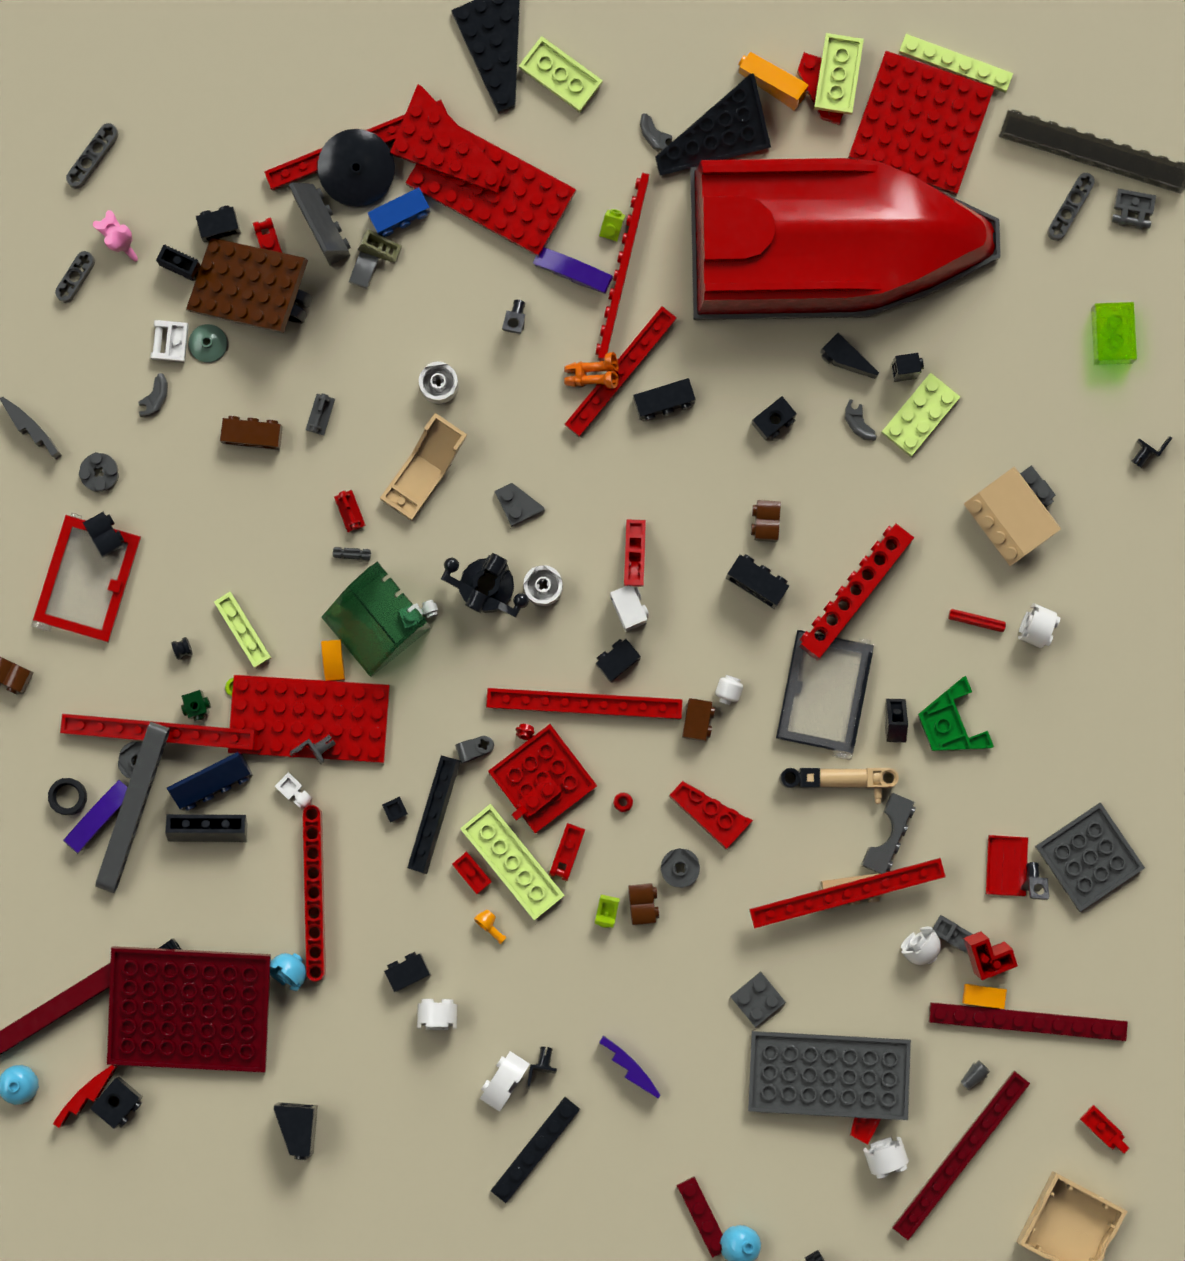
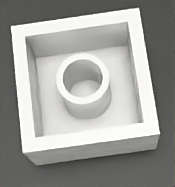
M625 586L610 593L611 601L625 632L647 623L649 613L645 604L641 606L639 601L641 600V594L637 587Z

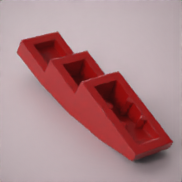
M626 520L624 586L644 587L646 520Z
M109 1066L85 1084L64 1106L52 1124L58 1128L62 1127L71 1112L77 1115L82 1111L88 1099L93 1102L96 1101L118 1066Z

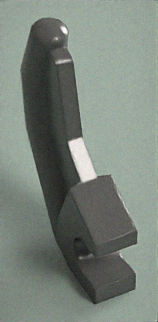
M643 113L641 115L640 127L643 137L654 149L662 151L668 146L665 142L672 140V135L657 130L651 116H648V114Z
M159 373L155 377L153 391L139 401L140 406L146 405L147 407L145 411H139L140 416H150L161 409L167 397L168 382L163 373Z
M850 399L845 408L846 422L859 437L864 440L875 441L877 438L875 431L864 422L862 404H859L857 409H853L851 407L853 400Z

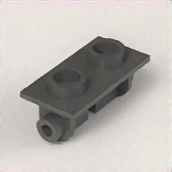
M323 393L316 394L306 431L325 435L335 402L334 398Z

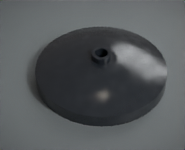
M348 129L337 133L326 142L319 155L318 175L324 190L334 200L347 206L362 207L378 201L388 191L394 178L395 165L389 147L379 136L367 130ZM354 164H359L360 169L358 171L353 170L352 166Z

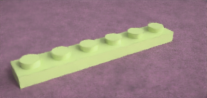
M909 34L905 35L899 50V54L994 87V89L1005 93L1013 76V73Z

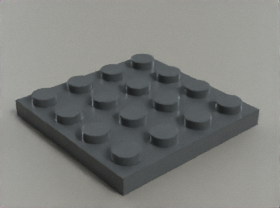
M1101 802L1035 845L1079 912L1145 868Z

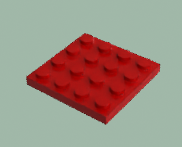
M551 724L547 725L488 770L516 809H518L516 804L548 776L562 790L534 815L528 818L525 815L522 816L534 833H537L597 787V784Z

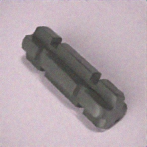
M334 547L333 557L370 560L371 550Z

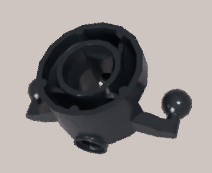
M492 553L487 558L478 559L469 564L462 573L460 581L450 576L451 573L459 569L458 560L451 557L444 562L445 571L441 580L459 589L462 598L466 602L465 605L479 613H490L500 610L516 618L520 609L525 608L529 603V598L526 594L518 593L513 599L514 608L507 605L512 599L514 592V580L507 560L497 554ZM485 573H490L497 577V579H494L495 585L493 589L488 591V596L476 590L478 589V580Z

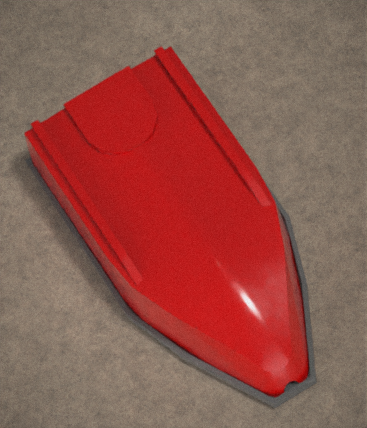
M846 158L701 160L698 167L690 168L693 320L869 317L923 298L1001 257L999 218L949 196L911 174L879 161Z

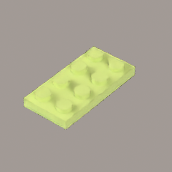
M826 33L814 109L852 115L864 39Z
M542 36L519 65V69L578 112L582 111L603 83V80Z
M930 373L881 433L912 457L958 401L960 396Z

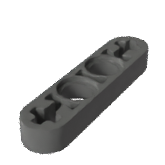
M106 123L99 129L67 173L66 180L72 188H81L117 140L118 130L113 124ZM112 129L113 135H108L106 137L107 134L105 133V131H110ZM102 137V138L104 139V138L106 137L105 140H106L108 143L105 144V142H104L103 140L99 139V138ZM97 143L103 145V150L100 153L93 151V147ZM90 159L92 165L89 168H83V160ZM80 168L81 171L85 173V175L80 173L77 169ZM72 176H78L80 181L73 183Z
M1081 174L1074 183L1048 228V236L1052 240L1062 239L1094 186L1095 181L1091 174ZM1086 178L1090 185H1086L1083 191L1079 190L1083 183L1081 180ZM1078 194L1081 197L1080 203H1073L1071 195ZM1063 210L1070 211L1071 218L1068 220L1063 219L1061 212ZM1062 223L1063 225L1059 230L1060 233L1057 235L1053 234V229H1056L1058 224Z

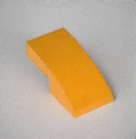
M341 639L321 641L325 681L345 680Z
M964 984L962 1003L1004 1009L1007 989Z

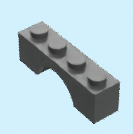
M895 793L890 794L883 812L891 821V835L881 846L868 847L861 866L877 873L890 871L893 861H890L893 853L897 854L901 845L898 843L901 835H905L908 825H906L908 817L912 818L915 812L914 801Z

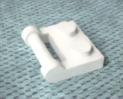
M154 320L155 336L150 359L185 362L189 324ZM163 328H168L165 353H160Z

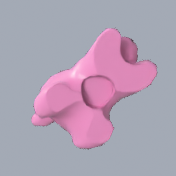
M111 210L106 212L104 219L93 222L94 228L106 237L104 242L109 249L115 252L124 251L133 261H138L136 253L130 246L133 241L130 229L124 224L120 225Z

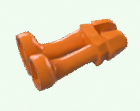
M614 352L605 354L604 361L583 363L581 361L566 365L564 372L575 373V376L565 377L564 384L572 387H582L587 384H604L607 388H616L618 384L616 372L619 369L616 354ZM608 371L601 375H587V372Z

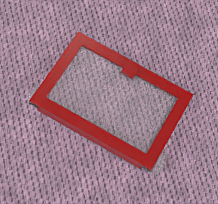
M71 513L70 516L65 515L31 626L48 632L51 631L53 626L109 643L141 536L114 529L115 532L119 531L124 539L122 542L123 548L102 558L83 524L86 520H82V515Z

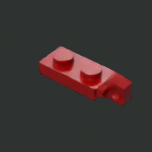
M548 776L516 804L518 809L511 815L516 821L523 815L528 818L556 797L562 790Z
M1092 1105L1079 1118L1112 1150L1117 1147L1124 1154L1128 1151L1129 1147L1122 1141L1125 1138L1123 1133L1096 1106Z

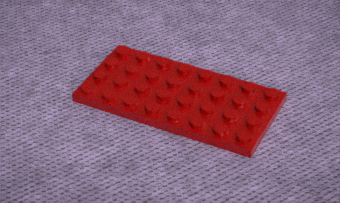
M462 127L460 128L504 174L505 177L498 194L418 164L415 165L405 182L407 186L413 189L419 187L421 192L427 197L536 256H539L576 193V189Z
M234 675L230 728L256 730L254 750L228 748V753L239 752L252 755L316 759L308 746L293 756L290 755V751L310 739L312 744H316L327 735H330L332 737L330 741L334 740L336 745L322 753L321 757L323 759L384 763L390 685Z

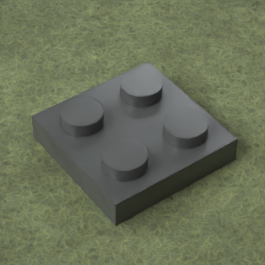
M761 971L730 996L755 1027L786 1003Z

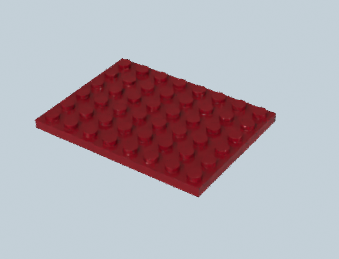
M112 946L107 1065L265 1073L271 954Z

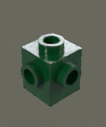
M202 690L181 696L184 703L181 705L184 716H188L189 719H194V721L206 718L205 715L209 714L208 709L211 708L208 697H204Z

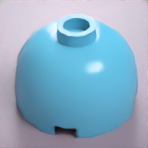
M282 953L271 960L270 975L283 986L287 983L291 985L289 989L298 991L306 979V968L302 963L303 959L295 953L293 955Z
M13 1065L0 1075V1096L8 1103L13 1105L24 1104L30 1101L38 1091V1077L30 1067Z
M731 1226L724 1232L721 1238V1253L726 1261H755L760 1254V1237L748 1226Z

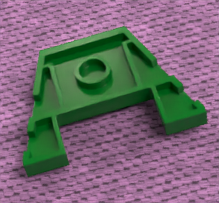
M966 676L958 680L917 714L932 751L987 749L994 747L988 731L968 737L955 705L954 699L972 693Z

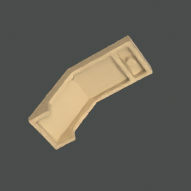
M435 413L425 426L424 432L413 452L384 491L380 500L412 521L446 474L467 434Z

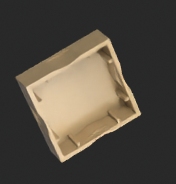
M1052 1171L1016 1242L1051 1261H1103L1106 1249L1115 1237L1128 1211Z

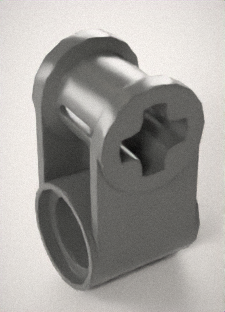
M480 736L455 744L461 764L492 752L494 749L493 740L488 736ZM482 740L489 742L486 750L480 748Z

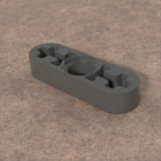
M87 251L78 253L60 281L55 294L61 302L67 303L74 298L93 268L95 259L91 253ZM88 256V260L90 262L88 264L84 263V265L82 266L83 262L81 261V259H86ZM76 266H82V269L85 271L82 272L79 268H76ZM73 272L80 273V279L77 282L70 280V275ZM68 281L70 285L75 287L73 289L71 287L68 288V285L65 283ZM68 288L67 292L69 295L62 297L61 290L65 291Z

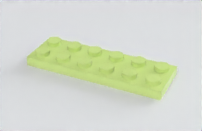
M491 804L460 828L533 920L537 919L565 896Z

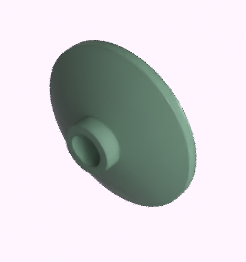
M211 324L201 325L191 333L189 349L197 360L206 363L214 362L224 355L227 349V338L219 327ZM205 339H210L209 345H204Z

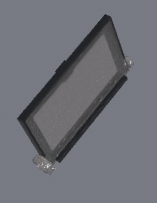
M797 630L776 739L833 750V757L852 760L874 645H870L871 641L867 639H859V642L836 638L817 661L799 647L802 643L800 638L806 631ZM815 633L817 640L822 641L825 639L824 635Z

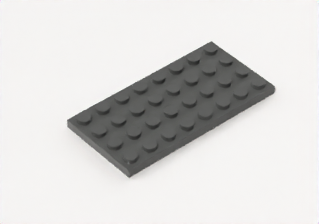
M752 1031L748 1111L908 1120L911 1040Z

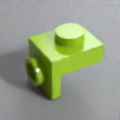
M616 209L607 210L599 236L618 241L626 215Z
M600 895L595 924L603 928H614L620 898Z

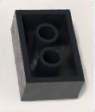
M740 554L727 573L726 579L775 610L789 588L788 581L779 575L775 577L770 574L771 570L764 565L759 567L754 563L755 560L752 557Z

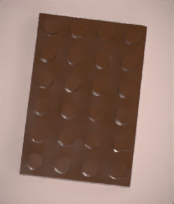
M210 237L186 310L284 333L308 260L304 257Z

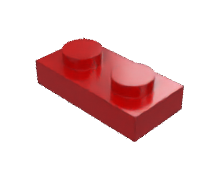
M465 852L452 863L476 894L492 882L468 852Z

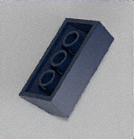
M236 752L166 788L178 808L189 811L197 807L196 803L202 800L204 803L215 798L214 794L220 791L223 794L231 790L232 785L236 783L241 785L249 781V776L253 774L243 754Z

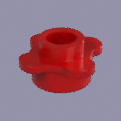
M520 724L515 729L517 731L516 736L522 740H529L535 733L534 727L529 724Z

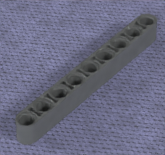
M150 722L95 883L97 888L115 893L118 888L170 733V728Z

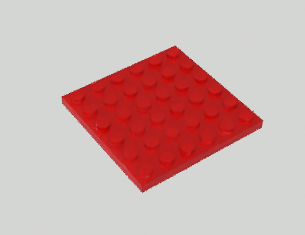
M885 51L848 158L879 161L911 174L936 189L957 195L994 87Z

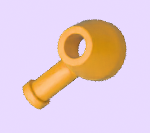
M486 909L474 918V921L501 944L506 939V936L502 935L493 926L496 916Z

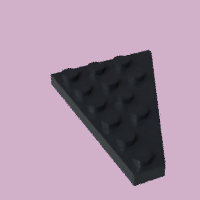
M473 0L451 10V13L499 114L516 106L520 0Z
M754 73L744 78L655 156L659 176L696 167L701 160H724L771 147Z

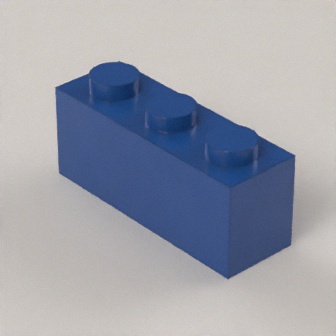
M418 187L367 213L377 234L387 237L394 233L393 230L399 227L401 229L411 224V221L427 217L430 207Z

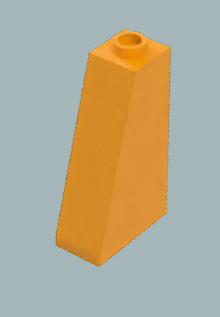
M750 52L747 57L744 55L739 61L738 73L745 78L749 74L754 73L757 86L795 111L805 98L808 89L807 83Z

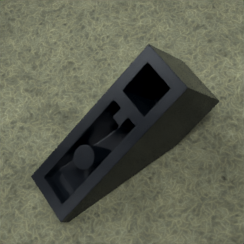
M839 333L821 349V357L828 364L832 363L836 367L873 379L879 375V372Z

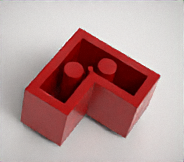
M982 931L963 938L973 971L981 980L1018 967L1013 949L1005 941L991 946L989 938Z

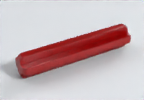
M951 609L948 615L950 620L998 632H1004L1006 622L955 609Z

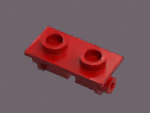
M346 490L341 491L339 495L334 496L347 532L366 526L352 490L347 492Z

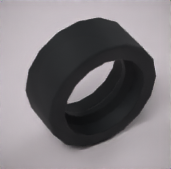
M62 778L55 781L50 787L48 802L55 812L62 815H74L85 807L87 791L79 781L72 778ZM71 785L77 789L79 800L75 806L64 808L58 804L56 794L62 786Z

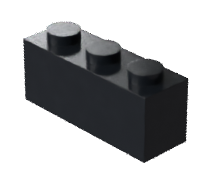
M689 378L633 395L639 419H644L645 421L655 419V415L663 413V416L672 414L678 408L682 410L693 407L692 404L696 401Z

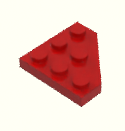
M804 52L797 73L802 81L808 84L807 92L815 104L822 58ZM818 110L822 120L840 125L842 113Z

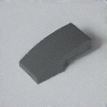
M360 252L349 283L368 289L379 258Z
M940 915L933 930L938 937L966 952L967 949L963 938L972 935V933Z

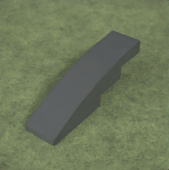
M3 396L0 398L20 433L28 432L37 446L45 444L53 458L56 459L62 455L51 438L32 418Z

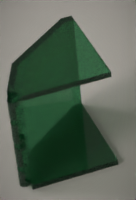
M378 561L358 576L322 615V619L336 636L341 639V642L370 677L375 675L431 629L428 622L416 608L411 612L408 611L413 604L404 593H401L398 597L395 595L401 589L390 577L385 582L383 581V578L388 573Z

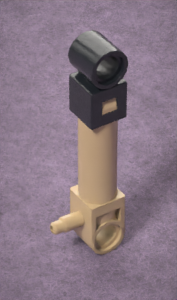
M787 768L782 771L779 779L780 783L786 788H793L798 784L799 788H874L875 803L881 804L882 788L895 786L899 777L898 773L892 768H800L799 772L794 768ZM786 773L794 774V783L790 784L785 781ZM885 773H890L893 777V781L890 784L885 783L883 780Z

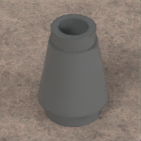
M979 1060L976 1063L973 1062L961 1083L969 1090L987 1078V1074L990 1071Z

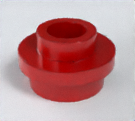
M623 792L615 796L613 804L618 811L627 812L632 808L633 799L628 793ZM621 799L627 800L625 806L620 805L619 801Z

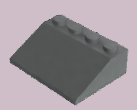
M290 183L289 187L329 265L350 256L348 251L351 248L346 238L342 239L340 235L342 229L338 222H333L331 216L334 214L329 205H324L322 199L325 197L321 189H316L314 184Z

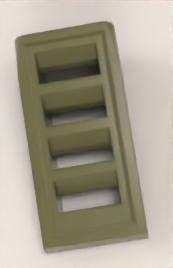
M367 229L357 250L395 263L402 246ZM383 246H386L385 251L381 250ZM390 248L394 249L392 255L389 254Z

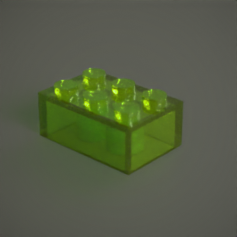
M1134 302L1095 303L1091 308L1094 365L1133 364L1137 360Z

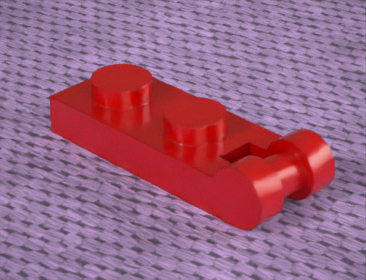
M267 218L266 221L260 223L258 221L254 222L253 226L260 248L282 253L272 218ZM268 228L270 233L263 235L261 230Z
M569 823L566 824L549 873L550 876L555 877L556 875L562 877V880L568 881L586 829ZM559 862L567 865L565 870L558 868Z

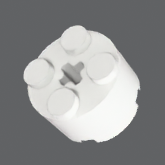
M432 362L422 370L419 376L421 392L429 402L444 404L455 398L459 382L456 372L451 366L444 362ZM438 379L444 382L441 383V386L436 385Z
M547 565L536 566L530 569L524 578L525 594L528 596L529 601L535 605L545 607L552 605L562 594V579L558 571L553 567ZM547 582L548 588L540 590L539 583Z
M1033 603L1030 606L1033 608L1031 613L1026 612L1021 622L1019 632L1022 633V636H1018V639L1038 648H1043L1045 645L1049 646L1053 640V635L1051 634L1053 629L1059 625L1060 617L1057 616L1056 612Z
M422 999V1003L418 1004L417 1028L421 1029V1025H424L426 1030H448V1026H453V1030L457 1029V1004H453L454 1000L442 999V1003H434V999Z
M891 1137L870 1144L871 1148L869 1150L866 1147L863 1149L871 1174L876 1175L877 1178H884L888 1176L889 1172L895 1170L896 1172H901L907 1169L906 1164H908L909 1160L901 1137H896V1141H892Z

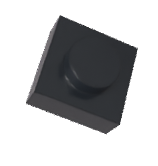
M400 796L382 804L390 823L408 815Z

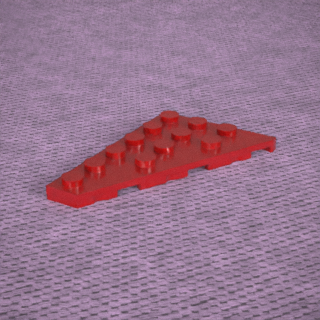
M417 84L390 153L393 156L498 194L505 177L504 174L421 85Z

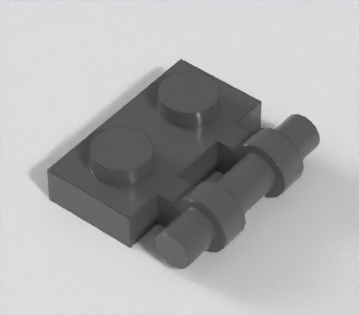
M1118 189L1114 209L1121 210V215L1113 214L1112 222H1117L1123 226L1125 224L1133 225L1139 229L1143 227L1150 228L1151 221L1144 219L1145 215H1153L1156 195ZM1128 212L1138 213V218L1127 217Z

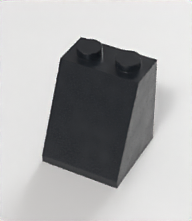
M278 1102L274 1105V1112L289 1155L295 1156L294 1159L306 1160L314 1153L318 1105Z

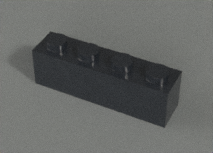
M167 814L165 833L168 842H247L248 823L246 815Z

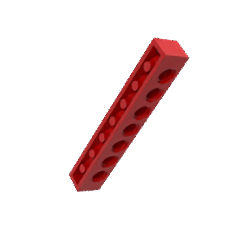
M895 524L893 527L888 526L882 534L885 538L881 543L877 540L870 549L873 551L870 557L865 556L859 563L861 566L859 571L851 573L847 579L849 581L848 585L840 587L835 594L837 599L834 602L829 601L823 609L826 613L822 618L818 616L811 624L814 627L811 632L806 631L800 638L802 643L799 647L817 661L914 539L911 534L898 524ZM886 542H893L896 548L889 550L886 547ZM881 557L884 564L877 565L874 562V558ZM862 573H871L872 579L865 580ZM858 587L860 594L853 595L850 588ZM846 602L848 610H841L838 603ZM834 617L837 624L831 626L827 623L826 619ZM822 632L825 639L822 641L817 640L815 633Z

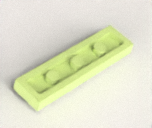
M229 592L214 601L253 667L256 668L271 659V656L233 594Z

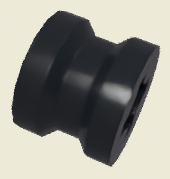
M187 637L182 638L179 642H171L177 660L182 659L186 655H193Z

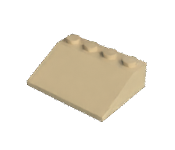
M1015 466L964 503L965 507L1009 566H1012L1061 530L1060 526Z

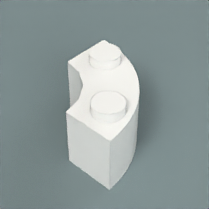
M511 1051L506 1058L502 1056L496 1065L499 1069L491 1082L487 1080L481 1088L484 1093L480 1099L500 1112L530 1064Z

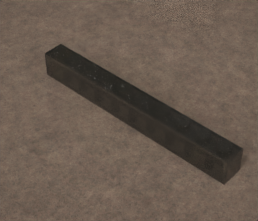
M1008 110L1005 114L998 137L1180 194L1185 190L1184 162H1173L1165 156L1157 157L1151 155L1146 150L1138 151L1132 149L1127 144H1115L1111 139H1099L1092 133L1086 132L1083 134L1077 132V129L1073 127L1064 128L1053 121L1045 122L1034 115H1023L1018 110Z

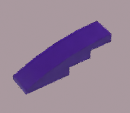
M545 247L539 256L536 255L533 264L537 267L569 279L575 284L606 294L613 279L612 275Z
M118 780L64 838L63 841L77 854L119 811L127 786Z
M603 1035L599 1043L615 1052L612 1061L628 1070L624 1077L659 1099V1091L638 1063L621 1047Z

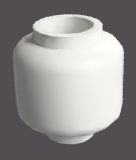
M730 675L720 678L715 691L716 696L720 698L719 702L730 705L731 702L739 701L743 690V684L740 683V679Z

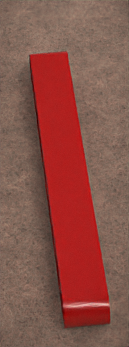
M309 805L303 810L306 974L311 981H319L326 974L323 824L321 809L317 806ZM310 809H316L318 813L317 817L313 820L309 819L307 815ZM315 828L318 831V836L312 840L308 837V832L310 829ZM311 848L318 850V856L315 859H311L308 855ZM314 867L319 871L316 879H312L309 876L310 869ZM313 887L319 890V896L315 899L311 898L309 894L310 889ZM313 907H317L320 911V915L317 918L310 916V910ZM313 927H317L320 930L318 938H313L310 934V930ZM313 947H318L321 951L318 958H314L311 955ZM315 966L321 970V975L318 978L313 977L311 974V970Z

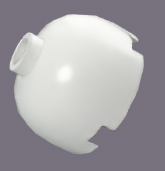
M927 926L920 928L921 932L917 935L914 932L911 933L901 945L903 950L901 953L909 962L916 965L933 963L940 952V939L933 928Z

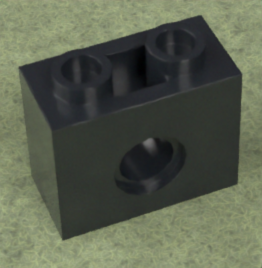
M118 1076L90 1109L115 1129L118 1126H124L129 1120L127 1115L131 1111L135 1112L142 1104L140 1100L143 1096ZM112 1096L119 1098L120 1102L117 1107L111 1104Z

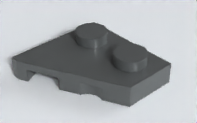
M513 483L495 490V494L511 527L545 511L542 505Z

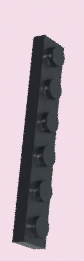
M442 755L440 757L408 863V869L425 874L428 873L460 766V760Z
M564 1096L490 1191L507 1203L580 1108Z

